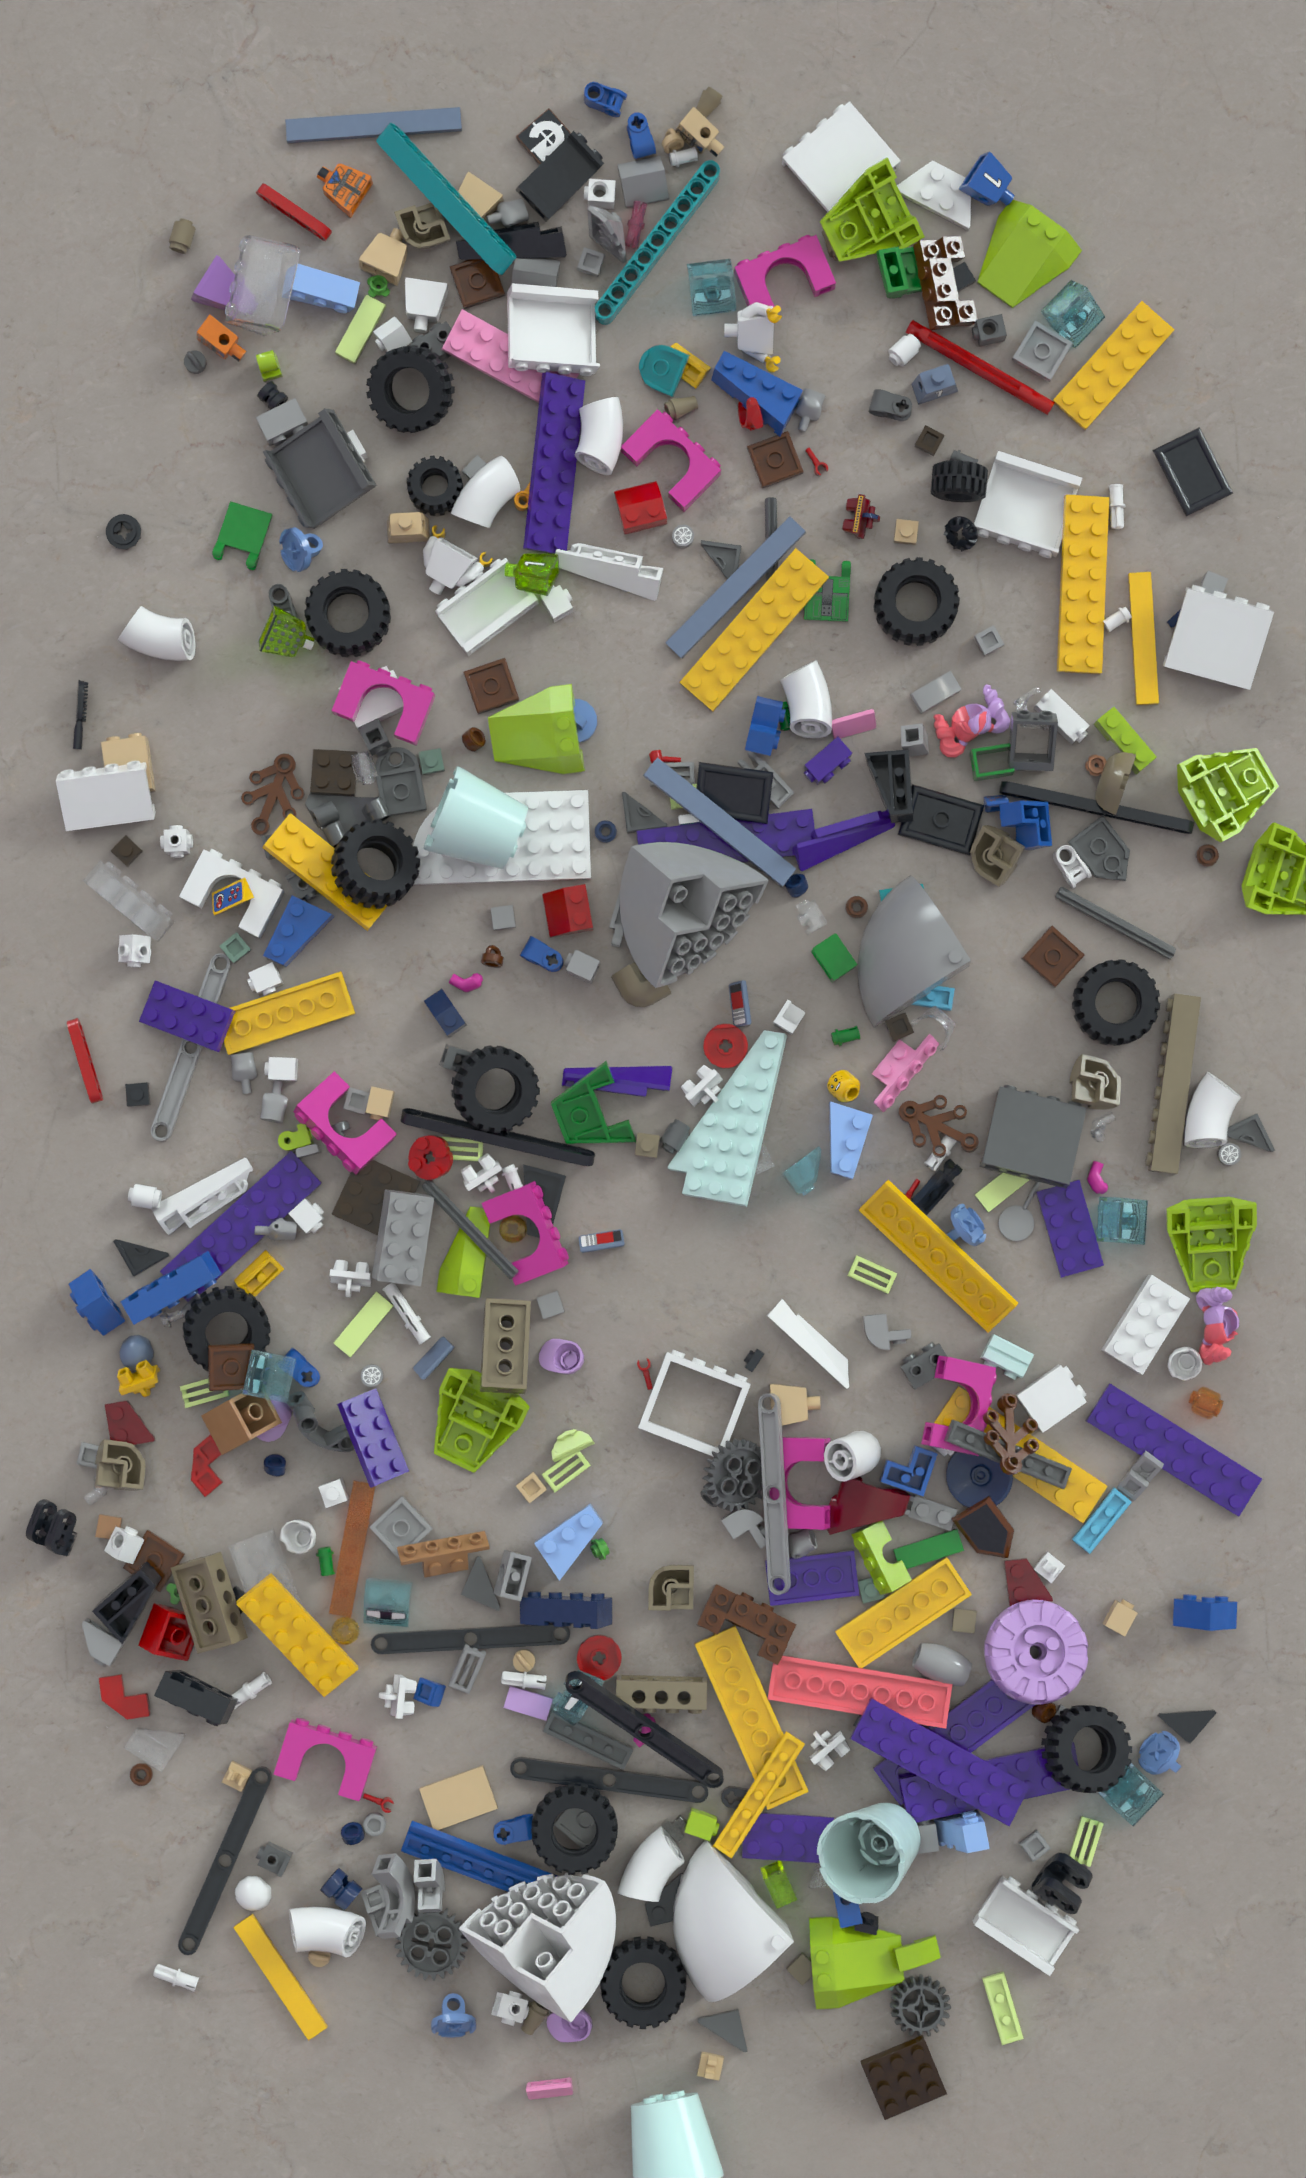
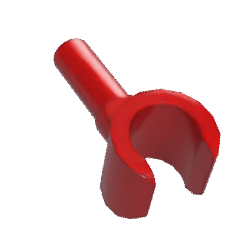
M810 447L807 448L805 451L815 466L814 473L817 476H821L818 466H823L827 472L828 465L820 462Z
M654 750L649 753L651 763L657 757L663 762H681L680 757H662L661 750Z
M918 1179L914 1181L910 1189L904 1194L909 1200H912L911 1197L921 1182Z
M646 1358L648 1362L646 1368H641L638 1360L637 1366L643 1372L647 1390L653 1389L649 1373L651 1367L649 1359Z
M366 1793L363 1795L364 1799L380 1805L385 1813L391 1812V1809L384 1807V1803L390 1802L394 1804L392 1798L384 1797L381 1799Z

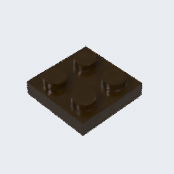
M313 749L310 793L355 797L358 752Z

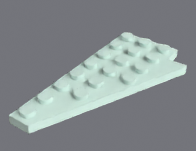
M766 1030L762 1032L718 1094V1101L716 1103L713 1101L679 1152H677L668 1165V1169L671 1171L687 1173L682 1191L683 1195L747 1207L787 1039L785 1033Z

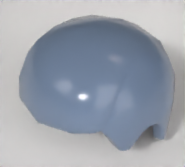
M133 1335L123 1341L119 1355L125 1367L136 1371V1365L141 1361L147 1360L151 1364L154 1351L149 1339L141 1335Z

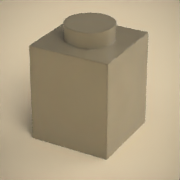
M638 1133L635 1156L657 1158L660 1135Z

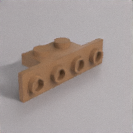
M485 1531L399 1546L397 1547L401 1566L422 1562L425 1578L468 1570V1553L489 1550L490 1548Z

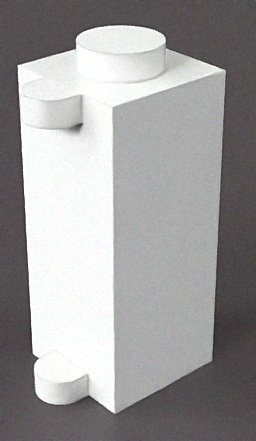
M1052 689L1035 705L1034 709L1038 713L1041 711L1056 713L1058 719L1057 731L1071 745L1075 741L1080 743L1088 735V732L1085 730L1090 725Z

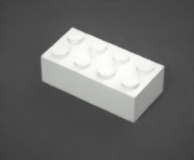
M1148 1275L1101 1350L1138 1374L1143 1375L1190 1298L1155 1276Z

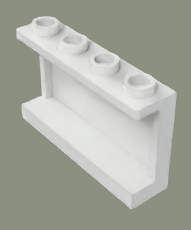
M506 558L502 561L501 559L494 561L490 565V570L486 573L480 572L470 585L458 588L454 593V597L450 600L446 598L437 605L438 609L435 610L436 615L468 656L539 604L533 592L531 593L530 590H527L525 584H521L523 581L517 573L515 577H506L508 571L515 572Z
M131 761L127 765L118 766V764H108L105 768L86 767L83 771L74 772V770L69 769L60 772L56 778V785L66 831L154 820L156 811L151 800L146 774V762Z
M1001 1876L972 1921L976 1927L1050 1976L1055 1969L1053 1965L1074 1933L1077 1934L1079 1932V1928L1076 1926L1077 1921L1067 1914L1064 1917L1058 1914V1908L1054 1905L1051 1906L1048 1902L1044 1904L1039 1901V1896L1035 1895L1032 1890L1028 1889L1026 1892L1019 1887L1021 1884L1011 1876L1008 1879Z

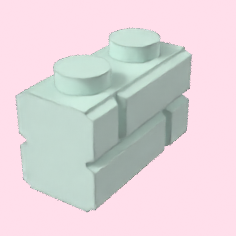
M992 1334L980 1358L985 1360L984 1365L996 1368L998 1366L1005 1370L1004 1375L1016 1380L1017 1376L1020 1378L1024 1377L1034 1354Z

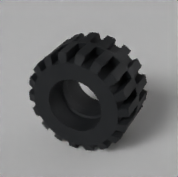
M433 455L427 460L424 457L421 459L422 462L419 464L416 462L413 465L414 469H410L408 473L409 478H407L406 483L409 497L417 509H421V512L424 514L428 512L431 516H435L436 513H439L441 516L445 515L444 512L447 510L450 513L463 489L459 470L453 465L452 461L449 459L446 461L442 456H439V459H437ZM438 475L447 480L448 487L446 491L435 497L425 494L422 490L424 481L430 476Z
M960 460L943 461L934 464L932 469L931 495L951 502H975L982 500L986 497L988 469L978 463Z

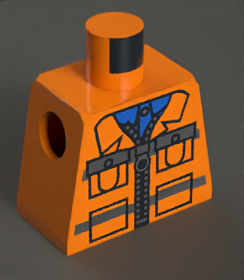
M341 163L337 164L333 172L323 166L317 174V178L325 183L323 186L324 195L350 218L373 185L370 175Z
M210 314L197 331V340L223 359L230 355L240 362L247 352L237 344L239 337ZM221 340L228 341V344L222 345L219 342Z

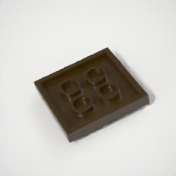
M372 1160L357 1175L353 1172L350 1173L332 1215L378 1235L385 1189L416 1193L421 1181Z
M923 2035L860 2061L884 2120L947 2095Z

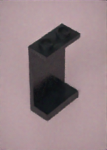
M573 131L515 189L545 222L604 164L602 155L596 149L591 150L586 144L588 141L579 132L576 134Z

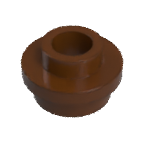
M1206 844L1197 850L1196 858L1199 864L1209 867L1218 861L1219 853L1213 845ZM1204 852L1210 853L1211 858L1209 860L1203 857Z
M854 896L847 901L846 912L852 918H861L867 913L868 904L864 898ZM857 903L861 906V910L854 911L852 906Z
M145 1763L136 1764L130 1771V1779L137 1786L147 1785L153 1777L151 1767ZM143 1770L146 1776L144 1778H140L138 1776V1771Z

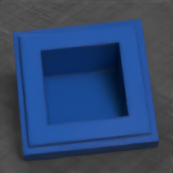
M985 796V812H999V805L1009 803L1007 796Z
M420 1677L413 1699L429 1706L439 1707L446 1686Z

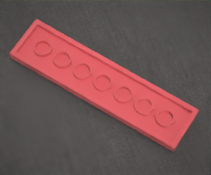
M783 1655L779 1664H773L768 1700L862 1715L870 1698L917 1724L946 1729L953 1684Z

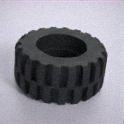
M410 345L390 350L376 361L377 364L372 366L370 370L371 377L367 378L366 385L369 386V391L366 394L367 399L371 398L372 404L369 406L372 411L375 410L377 412L376 418L380 422L385 421L388 428H396L397 432L415 433L436 425L440 422V419L447 415V409L453 403L451 396L455 393V386L451 385V381L454 380L453 375L448 373L447 368L449 366L446 362L440 360L441 356L436 352L431 353L428 348ZM405 368L418 370L428 382V400L423 407L417 410L403 408L398 404L393 395V379L400 370Z
M916 557L915 560H910V558L903 559L902 563H895L889 571L886 570L878 583L873 606L874 612L877 615L876 620L878 624L882 625L884 633L892 635V639L896 642L900 640L904 642V645L908 646L911 643L917 646H923L926 642L930 644L935 642L938 637H942L956 618L960 604L958 586L954 584L952 574L948 575L943 565H935L934 560L923 561V557ZM909 583H921L928 586L937 597V608L934 614L924 621H912L901 615L896 607V595L901 587Z
M341 569V572L338 573L331 571L328 573V577L324 578L322 576L317 580L318 584L316 587H311V594L309 597H306L304 613L308 629L323 649H327L331 654H341L342 657H349V655L358 657L361 656L362 652L367 651L369 653L373 650L372 647L374 645H379L383 641V635H387L389 630L388 624L391 623V609L386 594L377 581L375 582L367 573L364 575L361 571L355 569L353 572L348 571V569ZM345 594H355L366 602L369 610L368 619L356 631L349 633L339 632L328 621V608L337 597Z
M375 819L373 823L370 820H365L360 825L355 824L343 835L331 859V864L334 865L331 872L332 876H337L334 882L338 888H343L342 894L345 897L349 895L353 898L351 902L357 905L359 902L364 903L363 907L371 908L372 905H375L376 909H381L385 905L389 907L394 905L397 900L400 901L413 886L414 881L419 875L420 858L416 857L419 851L417 846H412L414 840L411 836L406 837L403 834L405 832L404 829L393 827L394 823L387 821L386 824H383L381 819ZM373 848L386 854L393 864V877L388 880H376L366 875L358 864L357 853L359 850Z
M1122 959L1108 960L1088 970L1078 981V985L1073 993L1074 1002H1072V1009L1075 1011L1074 1018L1076 1022H1079L1081 1026L1079 1028L1083 1033L1086 1032L1092 1040L1100 1041V1044H1110L1113 1046L1131 1043L1147 1033L1158 1018L1157 1012L1160 1010L1161 1004L1158 1002V997H1160L1159 990H1156L1154 978L1151 979L1148 976L1149 972L1144 968H1139L1138 964L1134 962L1129 963ZM1110 982L1124 983L1134 992L1137 1001L1136 1010L1133 1016L1126 1022L1110 1023L1099 1015L1095 1000L1098 991L1105 984Z
M490 1045L484 1046V1049L481 1050L478 1048L473 1050L472 1055H466L462 1059L464 1062L461 1066L457 1065L455 1069L457 1074L455 1077H452L451 1084L453 1085V1090H451V1095L455 1100L454 1105L470 1124L485 1132L500 1133L503 1130L508 1132L512 1131V1127L516 1125L520 1127L524 1124L523 1120L526 1117L530 1118L533 1114L530 1111L533 1106L537 1107L538 1100H536V1096L540 1095V1088L537 1086L539 1079L533 1071V1066L522 1055L504 1046L497 1045V1047H493ZM499 1068L507 1071L513 1077L515 1090L511 1100L505 1106L491 1110L483 1107L478 1102L476 1086L484 1073L491 1069Z
M225 1286L224 1289L220 1290L219 1287L212 1288L213 1292L208 1294L206 1291L200 1294L201 1298L198 1301L194 1299L190 1304L191 1309L185 1313V1322H183L182 1329L187 1350L197 1365H202L203 1369L208 1371V1345L211 1344L206 1338V1327L211 1319L225 1312L240 1314L245 1319L248 1331L240 1344H254L255 1363L259 1354L265 1355V1347L270 1343L269 1333H271V1328L266 1312L255 1296L251 1293L247 1294L244 1289L237 1288L235 1290L232 1286Z
M1075 1705L1061 1710L1060 1715H1055L1051 1719L1052 1726H1046L1044 1730L1047 1733V1737L1042 1738L1041 1745H1045V1751H1042L1041 1754L1042 1758L1047 1759L1048 1762L1045 1764L1046 1770L1053 1772L1051 1777L1055 1782H1061L1062 1787L1072 1789V1791L1096 1793L1107 1791L1109 1789L1108 1786L1114 1787L1119 1783L1117 1778H1124L1126 1775L1125 1766H1130L1131 1759H1128L1129 1753H1132V1746L1128 1745L1131 1737L1130 1733L1124 1732L1126 1728L1124 1722L1117 1721L1118 1716L1113 1712H1108L1106 1708L1093 1705ZM1084 1727L1092 1728L1098 1734L1102 1744L1100 1760L1095 1767L1088 1771L1081 1770L1076 1765L1071 1751L1075 1735Z
M570 1783L565 1787H556L555 1791L548 1792L536 1807L532 1820V1841L538 1856L544 1859V1863L547 1866L555 1867V1871L560 1873L566 1871L568 1875H575V1872L586 1874L588 1870L592 1868L596 1870L603 1861L606 1862L610 1857L611 1851L615 1848L618 1835L616 1812L613 1806L610 1805L609 1799L606 1796H602L596 1788H588L586 1784L577 1786L575 1783ZM567 1809H582L593 1817L596 1824V1834L588 1846L581 1849H569L559 1844L553 1831L554 1822L558 1815Z
M641 1936L634 1937V1940L628 1941L627 1939L622 1942L621 1946H616L612 1950L607 1968L600 1981L601 1996L603 2002L606 2003L609 2013H613L615 2019L620 2023L624 2021L626 2026L631 2028L634 2025L640 2026L639 2029H646V2026L651 2025L653 2028H656L663 2021L667 2023L671 2020V2016L677 2014L680 2010V2005L685 1999L686 1972L681 1959L676 1955V1951L672 1947L666 1946V1942L662 1940L659 1942L655 1941L654 1937L647 1936V1939H641ZM637 1963H650L658 1967L665 1979L662 1994L649 2002H638L629 1998L623 1990L622 1978L630 1966Z

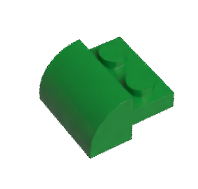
M893 247L876 252L887 298H901L906 294L922 292L913 247L903 249Z

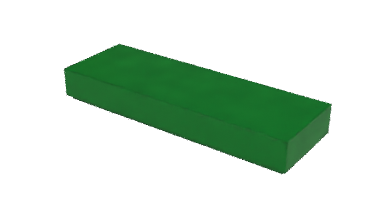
M954 1529L894 1548L893 1551L896 1560H902L906 1569L962 1552L964 1548L958 1529Z

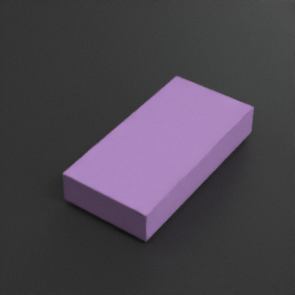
M510 1685L503 1708L546 1721L553 1698Z

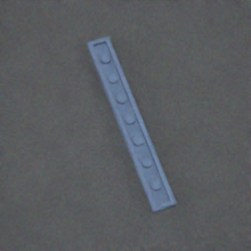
M460 107L285 119L287 143L379 137L389 123L398 126L406 135L462 131Z
M789 516L665 643L682 659L796 544L806 531Z
M658 757L643 775L781 887L796 870L795 867Z

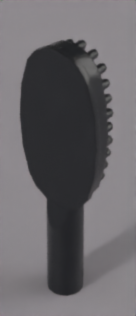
M78 680L73 749L82 750V722H86V716H83V714H87V712H83L87 710V708H83L87 707L83 703H87L84 699H88V697H84L88 695V693H84L88 692L84 688H88V682Z

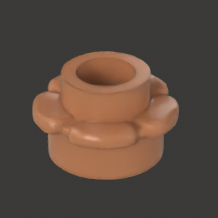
M1098 755L1090 756L1085 764L1086 770L1092 776H1099V774H1102L1106 759Z

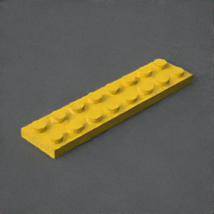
M1068 494L1064 496L1057 672L1102 673L1109 497Z
M795 548L679 683L714 712L824 585L829 576Z
M889 1180L859 1208V1211L986 1332L989 1333L1018 1305V1302Z
M957 1386L934 1423L949 1426L951 1420L962 1423L967 1418L971 1407L968 1392ZM997 1412L999 1416L998 1422L1005 1429L1004 1416ZM988 1424L987 1427L984 1429L985 1433H987L990 1430H993L991 1426ZM1014 1424L1015 1433L1020 1429L1016 1424ZM1027 1434L1016 1444L1017 1446L1024 1448L1023 1445L1026 1441L1035 1439L1039 1444V1449L1035 1452L1036 1454L1070 1467L1072 1470L1065 1489H1060L1021 1472L1013 1475V1477L1084 1523L1108 1486L1031 1434Z
M736 1625L719 1632L718 1635L714 1634L694 1644L755 1780L784 1734ZM796 1761L793 1762L766 1804L767 1810L809 1792Z

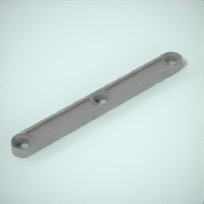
M219 953L212 957L198 997L216 1004L219 1003L232 964L228 956ZM218 958L226 959L227 966L225 969L218 970L215 967V961ZM185 1039L181 1042L151 1127V1135L157 1141H166L172 1135L203 1046L197 1044L196 1052L189 1054L185 1050V1045L189 1041ZM159 1125L167 1127L168 1132L165 1137L160 1138L156 1135L155 1130Z
M768 1393L762 1395L758 1400L767 1575L769 1590L775 1595H781L786 1593L791 1585L781 1403L777 1395ZM767 1397H771L775 1402L772 1410H768L764 1406V1400ZM772 1487L779 1490L780 1496L777 1500H773L769 1496V1491ZM776 1578H781L785 1583L782 1591L777 1590L774 1586Z

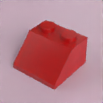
M657 481L614 491L624 535L667 524V515Z
M586 884L565 887L542 894L550 938L593 931Z
M154 1603L138 1646L154 1655L188 1661L194 1641L184 1611Z

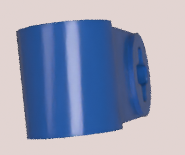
M590 82L586 85L584 103L589 108L604 112L612 117H620V108L623 100L627 98L625 92L598 82ZM590 92H597L599 97L593 99L588 94Z
M639 112L631 114L628 118L627 132L634 159L656 154L655 143L646 117ZM637 122L638 126H641V127H640L639 129H637L636 126H633L634 123Z
M532 936L529 937L520 954L522 958L550 972L559 971L564 964L563 958L558 951ZM554 956H556V960L558 961L557 965L552 964L551 966H549L550 963L548 959H553Z
M293 1347L277 1364L286 1374L293 1377L304 1387H313L320 1381L319 1371ZM305 1372L313 1373L311 1375V1378L313 1379L312 1381L305 1382Z
M525 1814L498 1822L494 1826L495 1841L501 1845L532 1840L533 1814ZM501 1828L509 1831L507 1832V1837H502L501 1834H498Z

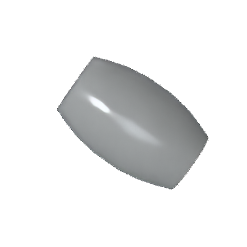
M920 1643L914 1655L912 1666L930 1680L953 1684L952 1686H964L969 1677L972 1663L960 1653L943 1645Z

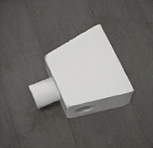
M413 278L405 279L406 315L408 319L415 320L414 331L426 333L428 322L438 323L448 295L447 283Z

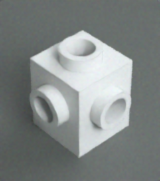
M181 825L169 826L168 830H164V836H160L161 849H164V852L170 855L171 858H182L184 854H190V848H193V836L187 829H183ZM173 837L179 838L177 844H172Z
M119 935L118 962L127 963V967L134 968L141 967L143 963H150L151 936Z
M509 1991V1995L497 1992L491 2015L502 2018L501 2023L514 2026L515 2022L522 2023L529 2012L528 2000L522 1999L523 1994Z

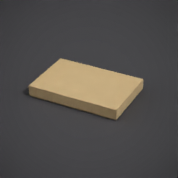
M483 1765L419 1788L432 1827L436 1830L498 1809Z

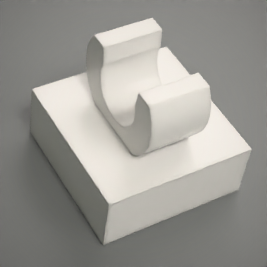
M1046 1552L1033 1569L1052 1584L1065 1565L1049 1552Z

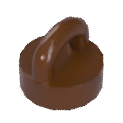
M472 727L462 735L464 746L472 752L479 750L485 745V736L478 728Z
M490 945L486 948V952L482 954L481 963L488 967L499 968L503 966L504 957L501 956V951L497 946Z
M1052 1702L1041 1705L1036 1704L1032 1708L1033 1717L1044 1724L1051 1721L1056 1713V1706Z

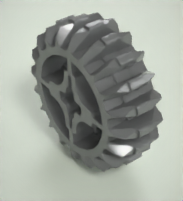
M919 1974V1981H915L912 1975L910 1976L911 1983L908 1984L904 1979L902 1981L903 1988L898 1985L895 1987L899 1994H891L892 1999L895 2000L890 2002V2007L895 2009L891 2012V2016L897 2017L894 2021L896 2025L902 2024L901 2031L904 2032L909 2028L910 2036H913L916 2030L918 2036L922 2035V2031H926L929 2037L931 2036L930 2029L933 2028L936 2033L939 2032L937 2024L943 2027L946 2025L942 2018L947 2019L950 2017L949 2013L944 2011L951 2009V2005L945 2003L950 2000L949 1995H943L946 1992V1988H939L940 1982L938 1980L931 1984V1976H928L925 1982L923 1975ZM924 1989L934 1993L939 2003L927 2000ZM916 1990V1996L913 1999L903 2002L910 1992ZM921 1997L924 2006H922V2010H920L919 2014L917 2006L919 2005ZM902 2009L914 2012L917 2022L909 2020L903 2014ZM937 2010L933 2018L924 2022L926 2014Z

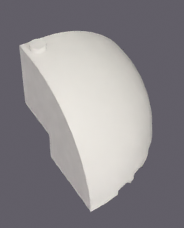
M705 1840L689 1860L684 1874L681 1875L673 1906V1934L679 1958L689 1979L705 2000L716 2002L729 1997L749 1984L767 1969L794 1940L788 1925L758 1896L754 1886L709 1841Z
M568 1873L557 1877L554 1874L537 1877V1881L528 1884L525 1881L510 1887V1892L500 1896L496 1895L491 1899V1904L482 1911L477 1909L460 1926L459 1930L474 1948L512 1984L546 2009L571 2023L595 1992L607 1968L615 1939V1906L609 1887L601 1879L585 1874L582 1877L568 1875Z

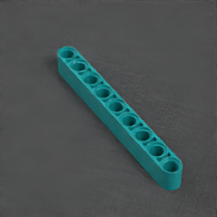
M389 123L377 138L376 142L481 258L496 273L503 275L516 259L515 253L398 126Z
M708 160L700 166L597 302L595 317L600 324L608 325L616 318L716 186L720 178V167L717 162ZM707 170H713L716 174L713 177H708L704 173ZM699 187L703 191L700 194H694L691 190ZM684 204L689 207V210L682 212L678 207ZM667 222H674L676 227L668 229L665 227V224ZM660 239L663 241V244L661 246H654L652 241ZM646 256L650 261L642 264L639 262V258ZM628 274H634L637 276V279L628 281L625 277ZM616 291H621L624 296L616 299L612 294ZM607 308L611 313L608 316H602L599 314V311Z

